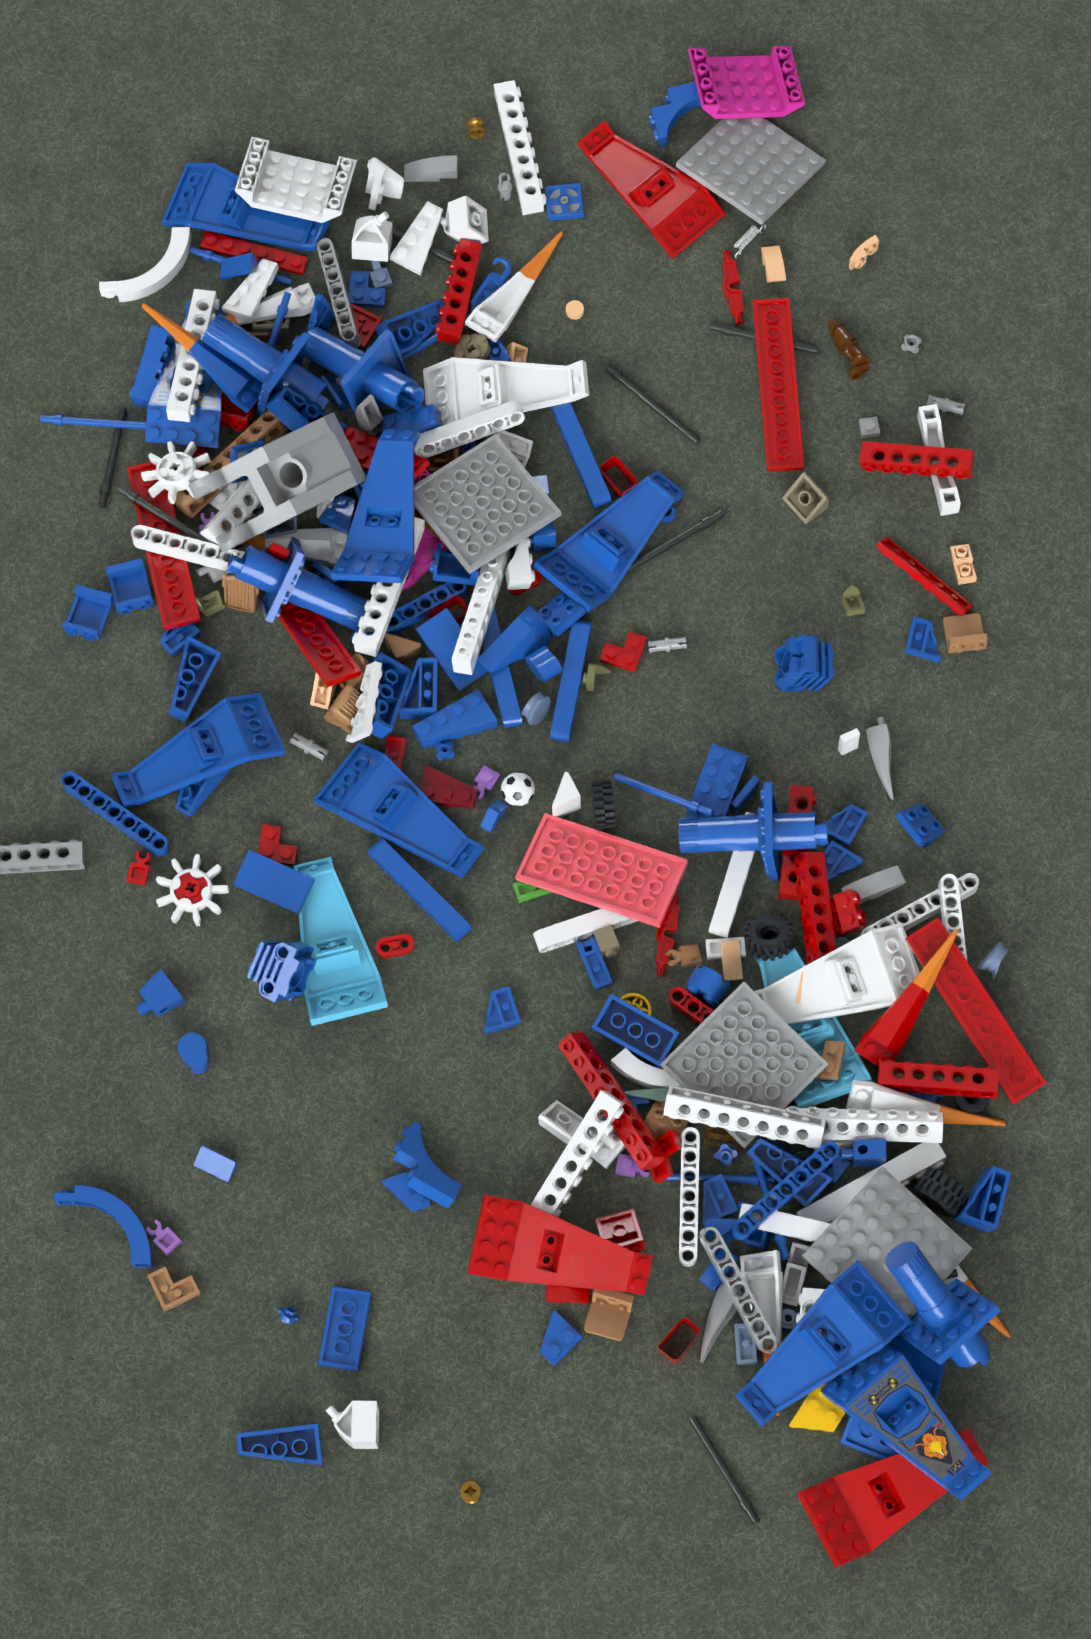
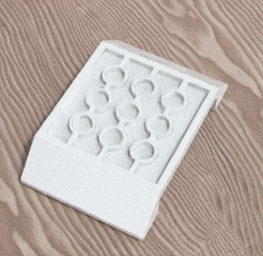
M251 137L235 191L253 208L323 223L342 214L357 160L339 156L336 166L270 151L269 140Z

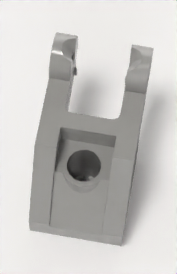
M333 412L254 450L236 461L190 483L188 486L195 500L217 489H224L225 485L243 476L249 478L263 505L264 512L245 523L238 524L237 527L215 538L222 552H225L364 482L366 475Z

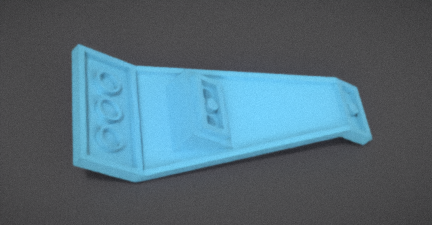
M331 857L295 865L294 870L316 879L299 914L301 942L314 948L311 957L317 960L314 969L307 978L304 991L311 1025L322 1024L388 1007L380 974L334 870Z
M795 948L793 950L789 949V954L787 956L783 954L781 959L775 957V961H771L770 958H767V961H763L762 957L756 959L761 969L765 988L803 968L804 965ZM836 1017L789 1025L821 1057L825 1041H839L846 1044L839 1081L814 1079L793 1100L796 1107L809 1108L850 1093L853 1080L872 1082L868 1071L859 1055L854 1052L855 1048Z

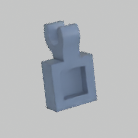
M371 260L374 271L369 273L374 288L392 286V280L387 267L381 269L379 261Z

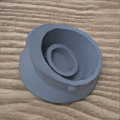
M539 692L528 701L521 715L527 718L529 725H537L545 718L550 707V697L544 696Z
M1002 942L997 943L977 965V969L989 971L992 979H994L1008 949L1004 947Z

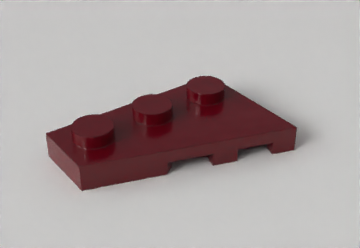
M427 765L425 766L420 790L435 805L475 809L478 796L476 788Z

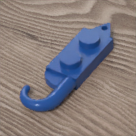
M498 257L493 261V264L502 262L505 265V270L501 275L490 273L486 276L468 303L470 305V314L478 305L503 286L511 273V264L507 259Z

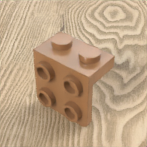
M980 614L949 616L943 619L948 653L986 649L987 633H983Z
M656 1100L644 1123L655 1139L674 1129L678 1131L681 1142L682 1132L686 1129L689 1121L679 1118L672 1119L669 1116L663 1115L666 1102Z
M594 1289L584 1330L588 1333L616 1341L623 1340L634 1296L627 1292Z

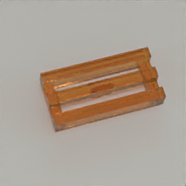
M706 1125L703 1146L720 1148L721 1144H723V1142L708 1141V1138L736 1141L729 1135L709 1133V1131L728 1133L724 1128ZM727 1143L728 1145L732 1146L733 1149L743 1151V1147L741 1145Z

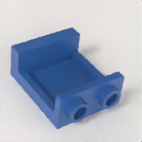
M438 543L437 549L433 550L432 560L435 561H431L430 565L433 580L475 586L481 567L469 574L453 553L442 551V543Z
M142 558L106 567L118 614H129L132 610H145L154 605Z
M76 585L74 590L76 596L67 620L62 623L63 629L71 636H76L77 634L89 641H94V639L100 641L114 603L113 595Z

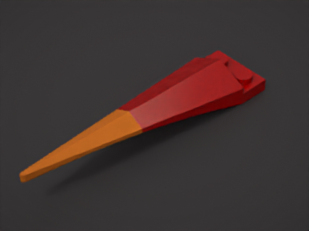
M958 929L953 930L914 980L863 1035L854 1052L879 1067V1061L895 1060L900 1055L955 940Z

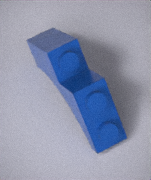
M696 82L667 88V95L664 96L666 105L651 108V115L648 116L649 124L654 126L653 137L655 141H658L660 147L667 145L668 135L676 121L686 112L701 106Z
M414 1121L410 1127L406 1126L401 1136L404 1138L396 1144L394 1148L396 1154L393 1159L411 1169L407 1175L410 1179L406 1186L448 1209L455 1200L462 1185L445 1175L432 1162L422 1142L421 1124Z

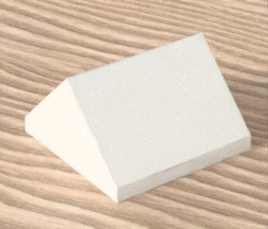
M565 772L552 805L553 816L559 818L581 809L580 794L568 772Z
M558 1100L538 1117L540 1126L566 1144L570 1142L584 1119Z

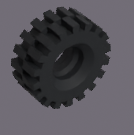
M611 780L591 782L596 830L615 828Z
M764 912L760 913L761 917L754 916V921L749 920L748 926L745 927V939L748 951H750L752 956L755 954L756 959L762 957L763 961H767V958L775 961V957L781 959L783 954L786 956L789 954V949L793 950V944H795L792 922L790 919L788 920L787 916L781 917V913L778 912L776 915H773V912L765 915ZM770 935L777 936L776 938L771 940L764 939L765 937Z

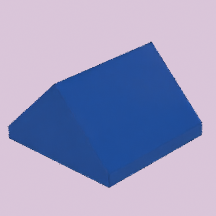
M706 1219V1227L716 1228L727 1245L734 1238L731 1230L736 1220ZM708 1230L706 1232V1240L710 1242L714 1239V1233ZM721 1248L716 1249L714 1255L720 1252Z

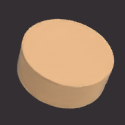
M573 300L566 305V315L570 319L576 320L583 316L584 306L581 302Z

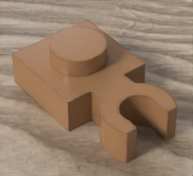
M698 944L680 946L678 951L672 949L666 953V956L674 957V960L669 961V966H674L678 962H681L682 967L696 966L702 963Z

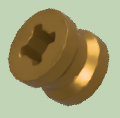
M472 118L466 122L470 139H479L486 135L482 118Z
M468 1481L462 1485L460 1494L464 1502L474 1504L480 1499L481 1490L476 1482Z

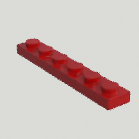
M205 231L200 244V249L202 250L207 249L213 251V253L229 257L253 253L258 264L262 259L277 263L279 270L302 276L308 263V257L208 231Z
M889 537L878 542L876 548L884 556L890 558L897 567L905 570L912 579L917 580L926 590L931 591L941 602L952 608L954 613L963 616L972 609L973 605Z

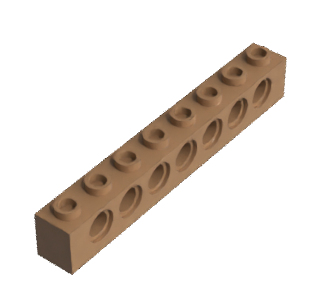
M267 410L202 471L209 472L210 474L230 464V451L233 446L257 440H263L266 445L279 439L289 428L271 411ZM185 489L177 492L175 505L178 510L192 519L224 489H217L197 500Z

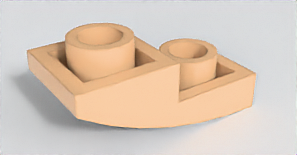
M876 235L866 240L852 254L849 261L850 270L863 267L867 260V254L872 255L877 251L879 240Z
M780 246L761 247L767 283L786 281Z
M969 544L951 546V556L958 585L976 582L977 577Z

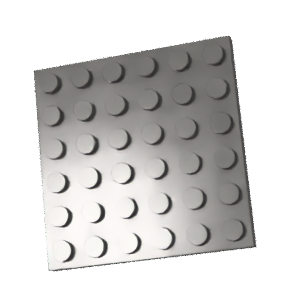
M765 118L722 119L677 161L676 167L762 225L825 164L826 159Z
M494 434L414 485V507L469 574L561 516L559 508L497 434Z
M743 982L660 1066L682 1088L785 1109L828 1066V1063ZM721 1113L724 1116H729L727 1113ZM724 1128L744 1149L758 1136H752L741 1131H729L727 1128Z
M882 1166L802 1257L830 1283L858 1260L904 1314L911 1319L917 1310L887 1268L885 1259L888 1253L895 1246L903 1242H914L944 1282L973 1248Z

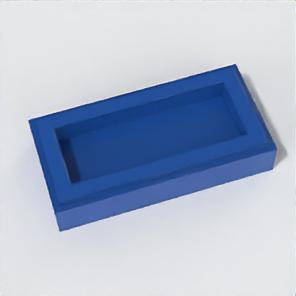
M754 775L732 801L731 811L735 814L739 812L759 787V778Z

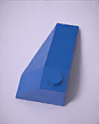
M439 299L386 320L378 325L375 331L379 336L386 329L390 330L401 354L409 352L436 328L437 322L441 321V317H438L440 307H444L445 302Z
M529 605L477 661L492 673L508 666L512 662L524 659L541 646H546L551 641V636L544 618Z
M230 769L181 788L176 809L191 817L228 774Z

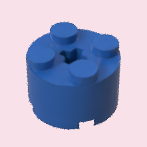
M698 964L687 981L686 986L689 990L688 992L694 997L702 996L708 1005L715 1007L716 1004L719 1005L731 983L728 980L723 982L721 980L722 975L706 966L701 968V965Z

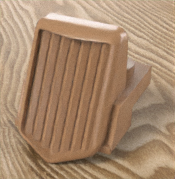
M226 571L222 575L225 606L253 613L256 610L258 595L262 590L236 579L234 573L230 574Z
M346 685L338 694L324 719L351 734L353 726L350 723L352 717L355 718L358 708L355 705L361 693L353 686Z

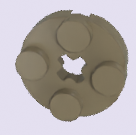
M465 334L461 336L460 342L455 348L454 357L486 360L490 354L491 347L484 335Z

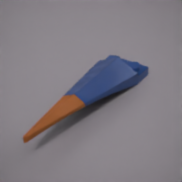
M143 303L142 308L191 354L231 402L248 413L257 403L263 383L203 343L201 339Z

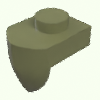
M854 585L849 586L844 591L841 599L846 616L864 614L865 606L858 588Z
M219 590L204 597L198 596L196 598L198 610L205 616H210L226 608Z
M589 663L588 673H584L583 684H586V691H594L596 674L611 673V670L600 664Z

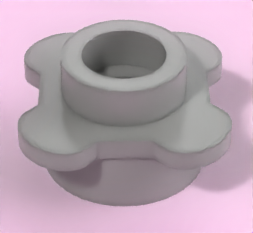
M905 335V341L901 349L903 351H911L913 354L918 353L919 344L922 342L921 338L915 335Z

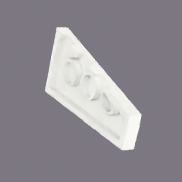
M427 201L391 253L390 260L421 276L434 235L437 232L443 215V209Z
M262 259L222 306L223 312L252 322L255 311H258L262 297H265L268 285H271L279 269L278 264Z
M375 661L366 665L360 687L363 693L359 696L355 705L358 711L355 718L352 717L350 723L353 729L351 735L347 734L346 741L353 743L370 736L373 730L372 720L376 712L375 702L379 694L378 684L382 676V663Z

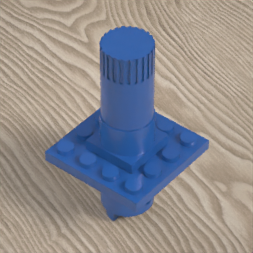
M220 313L214 318L205 331L202 342L263 383L258 399L259 402L256 406L258 407L257 415L261 417L268 410L266 405L272 396L285 386L304 397L305 402L318 406L319 411L323 413L326 411V405L329 400L323 394L328 384L300 366L310 336L303 332L301 337L297 336L292 343L291 350L285 349L283 353H280Z
M314 327L307 332L310 338L304 357L342 378L340 383L355 417L357 406L370 394L373 395L379 409L384 404L398 412L406 411L411 405L419 409L424 400V390L421 386H418L417 381L408 377L410 375L390 330L386 329L379 335L366 352L356 349L319 327Z
M291 538L287 547L290 552L285 560L251 545L248 546L242 558L231 554L226 570L230 574L234 573L236 579L266 592L261 601L265 620L272 623L274 618L278 619L281 613V603L286 605L288 601L350 629L358 630L359 620L366 613L365 605L368 599L302 569L306 558L304 557L299 539Z
M764 782V789H760L762 807L758 808V814L679 819L681 853L760 851L766 875H770L771 881H779L778 850L817 849V845H828L829 835L827 833V825H817L815 812L777 813L772 782Z
M907 1241L895 1246L886 1256L885 1264L918 1311L910 1319L911 1323L899 1335L939 1365L951 1357L958 1367H969L977 1362H980L985 1367L991 1355L988 1351V1343L979 1330L1000 1312L998 1306L957 1278L948 1283V1285L944 1284L914 1242Z

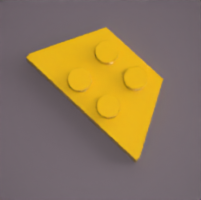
M827 1383L808 1394L789 1424L791 1428L823 1430L826 1432L835 1431L846 1412L822 1395L820 1390Z

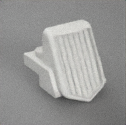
M375 157L370 159L367 164L369 175L365 193L371 194L368 209L376 210V206L381 204L383 196L401 198L404 179Z
M600 1115V1118L603 1121L607 1120L605 1115ZM594 1126L589 1130L591 1137L595 1138L598 1134V1130ZM612 1129L608 1136H604L601 1141L603 1146L598 1153L594 1152L592 1156L593 1159L606 1169L618 1154H621L626 1148L614 1129ZM582 1143L579 1147L587 1153V1146Z

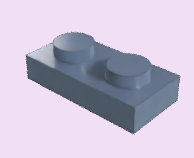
M744 1323L734 1324L737 1365H756V1344Z

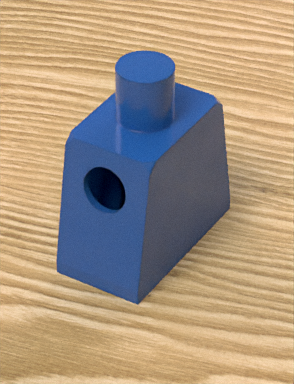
M159 970L140 989L139 993L143 1001L135 1006L141 1016L152 1010L155 1016L158 1017L182 1005L185 1001L164 972Z
M886 1139L854 1140L852 1148H841V1160H853L854 1167L878 1168L886 1163Z

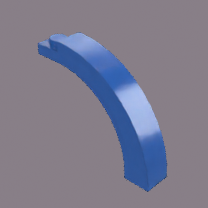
M75 1185L74 1193L70 1190H61L60 1193H54L56 1205L89 1206L113 1217L121 1225L128 1237L131 1265L133 1267H153L151 1245L145 1229L135 1213L123 1201L104 1190L82 1185Z

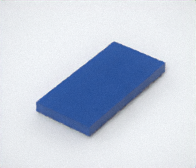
M447 608L415 629L434 658L438 659L439 665L458 692L488 672L478 661H476L472 675L454 672L452 656L461 628Z
M249 850L233 885L300 914L316 879Z
M332 1286L318 1366L358 1372L372 1292Z

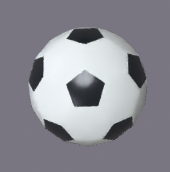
M512 773L501 784L502 797L513 806H523L531 801L534 796V782L524 773Z

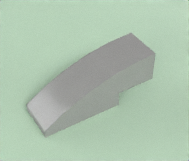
M457 155L421 159L404 166V182H440V178H458Z
M370 394L357 406L356 418L360 430L371 436H375L382 429L381 421L383 417L373 395Z
M897 865L871 874L841 889L842 891L849 889L857 891L861 897L860 904L896 889L905 884L906 881Z
M793 1241L790 1258L788 1259L783 1278L782 1303L793 1306L798 1305L799 1294L802 1290L809 1263L802 1255L811 1245Z

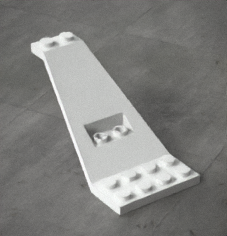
M452 357L423 369L426 405L434 404L441 412L442 426L510 401L519 402L522 411L527 412L573 402L589 396L587 366L583 360L568 366Z
M898 923L871 930L768 987L754 992L788 1025L890 1007L919 974V969L912 950L905 941L907 936L903 925ZM803 972L801 1003L799 1004L796 1003V997Z

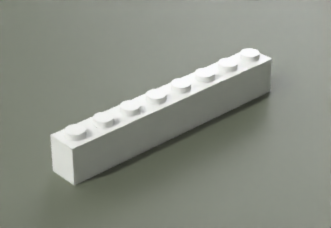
M923 1142L796 1212V1216L831 1224L882 1166L906 1187L910 1184V1180L914 1178L919 1180L927 1168H941L946 1160V1155L939 1143Z

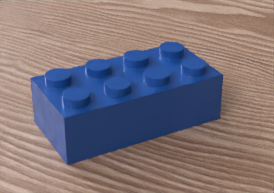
M712 743L690 801H698L703 806L713 809L714 815L712 817L728 816L731 803L735 799L748 765V755ZM689 808L686 810V818L710 817L702 813L691 812Z
M610 994L592 1026V1029L597 1033L627 1048V1050L661 1068L660 1064L668 1057L680 1036V1032L613 994Z

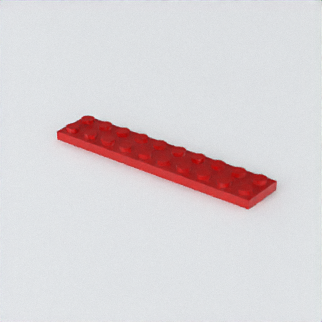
M789 298L753 300L767 472L804 470Z
M147 462L127 467L131 490L137 492L141 498L177 520L174 505L168 499L169 491L164 489L154 498L151 497L148 489L156 484L158 480L144 482L141 476V472L156 470L157 466ZM135 503L140 525L180 535L178 529ZM146 550L164 631L201 622L187 561Z
M937 918L905 938V941L924 968L949 937V933L940 919ZM953 942L934 981V985L985 1064L999 1069L998 1083L1012 1105L1045 1085L1046 1082L959 948Z

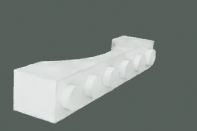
M937 404L919 407L917 419L924 446L945 448ZM933 461L931 464H938L939 461ZM931 475L940 515L959 513L961 502L953 477L942 478L937 475Z
M529 537L516 544L514 557L509 562L505 572L507 589H529L531 583L535 580L534 570H531L532 554H529L528 550L530 548Z

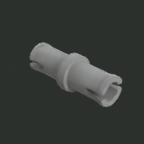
M501 173L498 178V191L500 192V198L503 200L504 197V201H507L511 198L512 184L510 182V175L507 174L506 177V173Z
M929 395L926 405L937 404L938 409H941L942 412L946 413V411L960 415L963 414L965 403Z
M686 636L672 639L665 637L664 640L648 641L649 653L687 649V644L683 643L686 642Z
M294 733L293 737L295 739L291 738V744L301 748L306 754L310 753L322 761L325 760L326 757L324 755L327 756L329 750L315 744V741L312 739L308 740L298 733Z

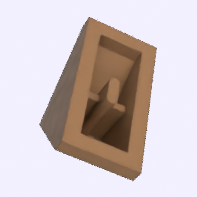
M385 633L386 645L395 661L402 663L421 654V643Z

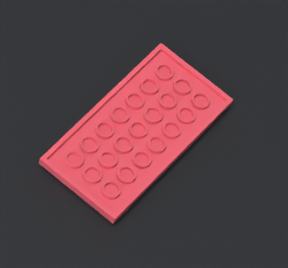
M545 813L515 877L517 881L660 928L688 865V860Z

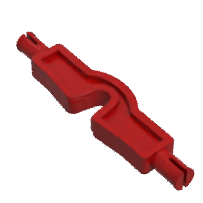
M725 250L723 251L724 261L722 262L724 273L722 291L729 301L730 313L732 316L734 315L735 325H742L741 314L744 312L742 290L730 288V286L739 284L740 278L735 260L731 259L730 250H727V252Z
M676 893L675 900L673 896L662 924L656 933L658 944L655 962L658 964L656 976H659L661 969L660 977H664L665 966H668L670 956H666V953L672 950L675 944V940L666 937L664 933H675L677 931L680 906L677 905L678 893Z

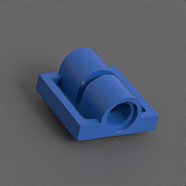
M561 592L538 613L544 618L550 636L554 637L561 635L586 612L582 606Z
M923 802L902 810L895 816L921 848H925L946 832Z

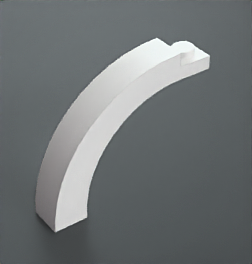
M190 227L172 228L168 250L161 261L145 274L124 281L99 282L101 296L106 298L118 296L119 302H127L149 296L166 286L178 274L188 257L192 238Z
M627 1048L611 1060V1066L617 1072L643 1087L656 1089L668 1088L670 1085L680 1086L664 1069L656 1068L640 1061Z

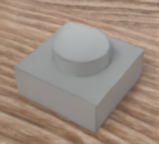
M877 416L859 419L861 438L880 436Z

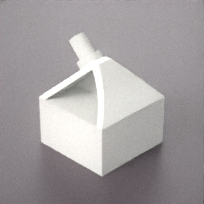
M468 196L448 202L446 218L442 216L440 224H442L447 235L460 242L461 238L481 244L489 241L487 209Z
M384 211L380 215L366 216L356 220L352 237V259L388 262L393 237L392 222L386 220L389 218L387 212Z
M352 1401L342 1413L338 1412L333 1406L326 1410L332 1417L337 1432L348 1445L354 1449H378L379 1406L377 1401Z

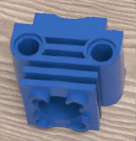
M800 634L797 638L789 637L784 645L774 651L776 665L782 668L777 670L775 676V686H779L780 691H802L806 687L809 691L813 688L814 691H819L834 676L832 643L828 642L825 645V642L821 641L818 644L817 637Z
M279 940L263 941L256 948V955L249 965L247 978L260 982L259 992L263 997L275 1003L278 1000L293 1001L294 996H303L307 978L317 962L316 959L311 957L314 948L300 941L284 943Z

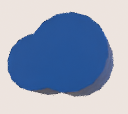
M544 645L525 657L529 669L543 683L563 671L559 661Z
M188 1033L182 1036L177 1046L181 1060L196 1074L206 1072L210 1062L208 1058L209 1050L205 1039L198 1033Z

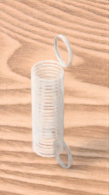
M753 226L734 244V247H739L738 245L740 244L747 245L750 242L744 243L742 241L748 239L746 238L748 235H752L751 231H756ZM740 249V250L736 253V255H737L738 253H739V255H740L741 252H742V249Z

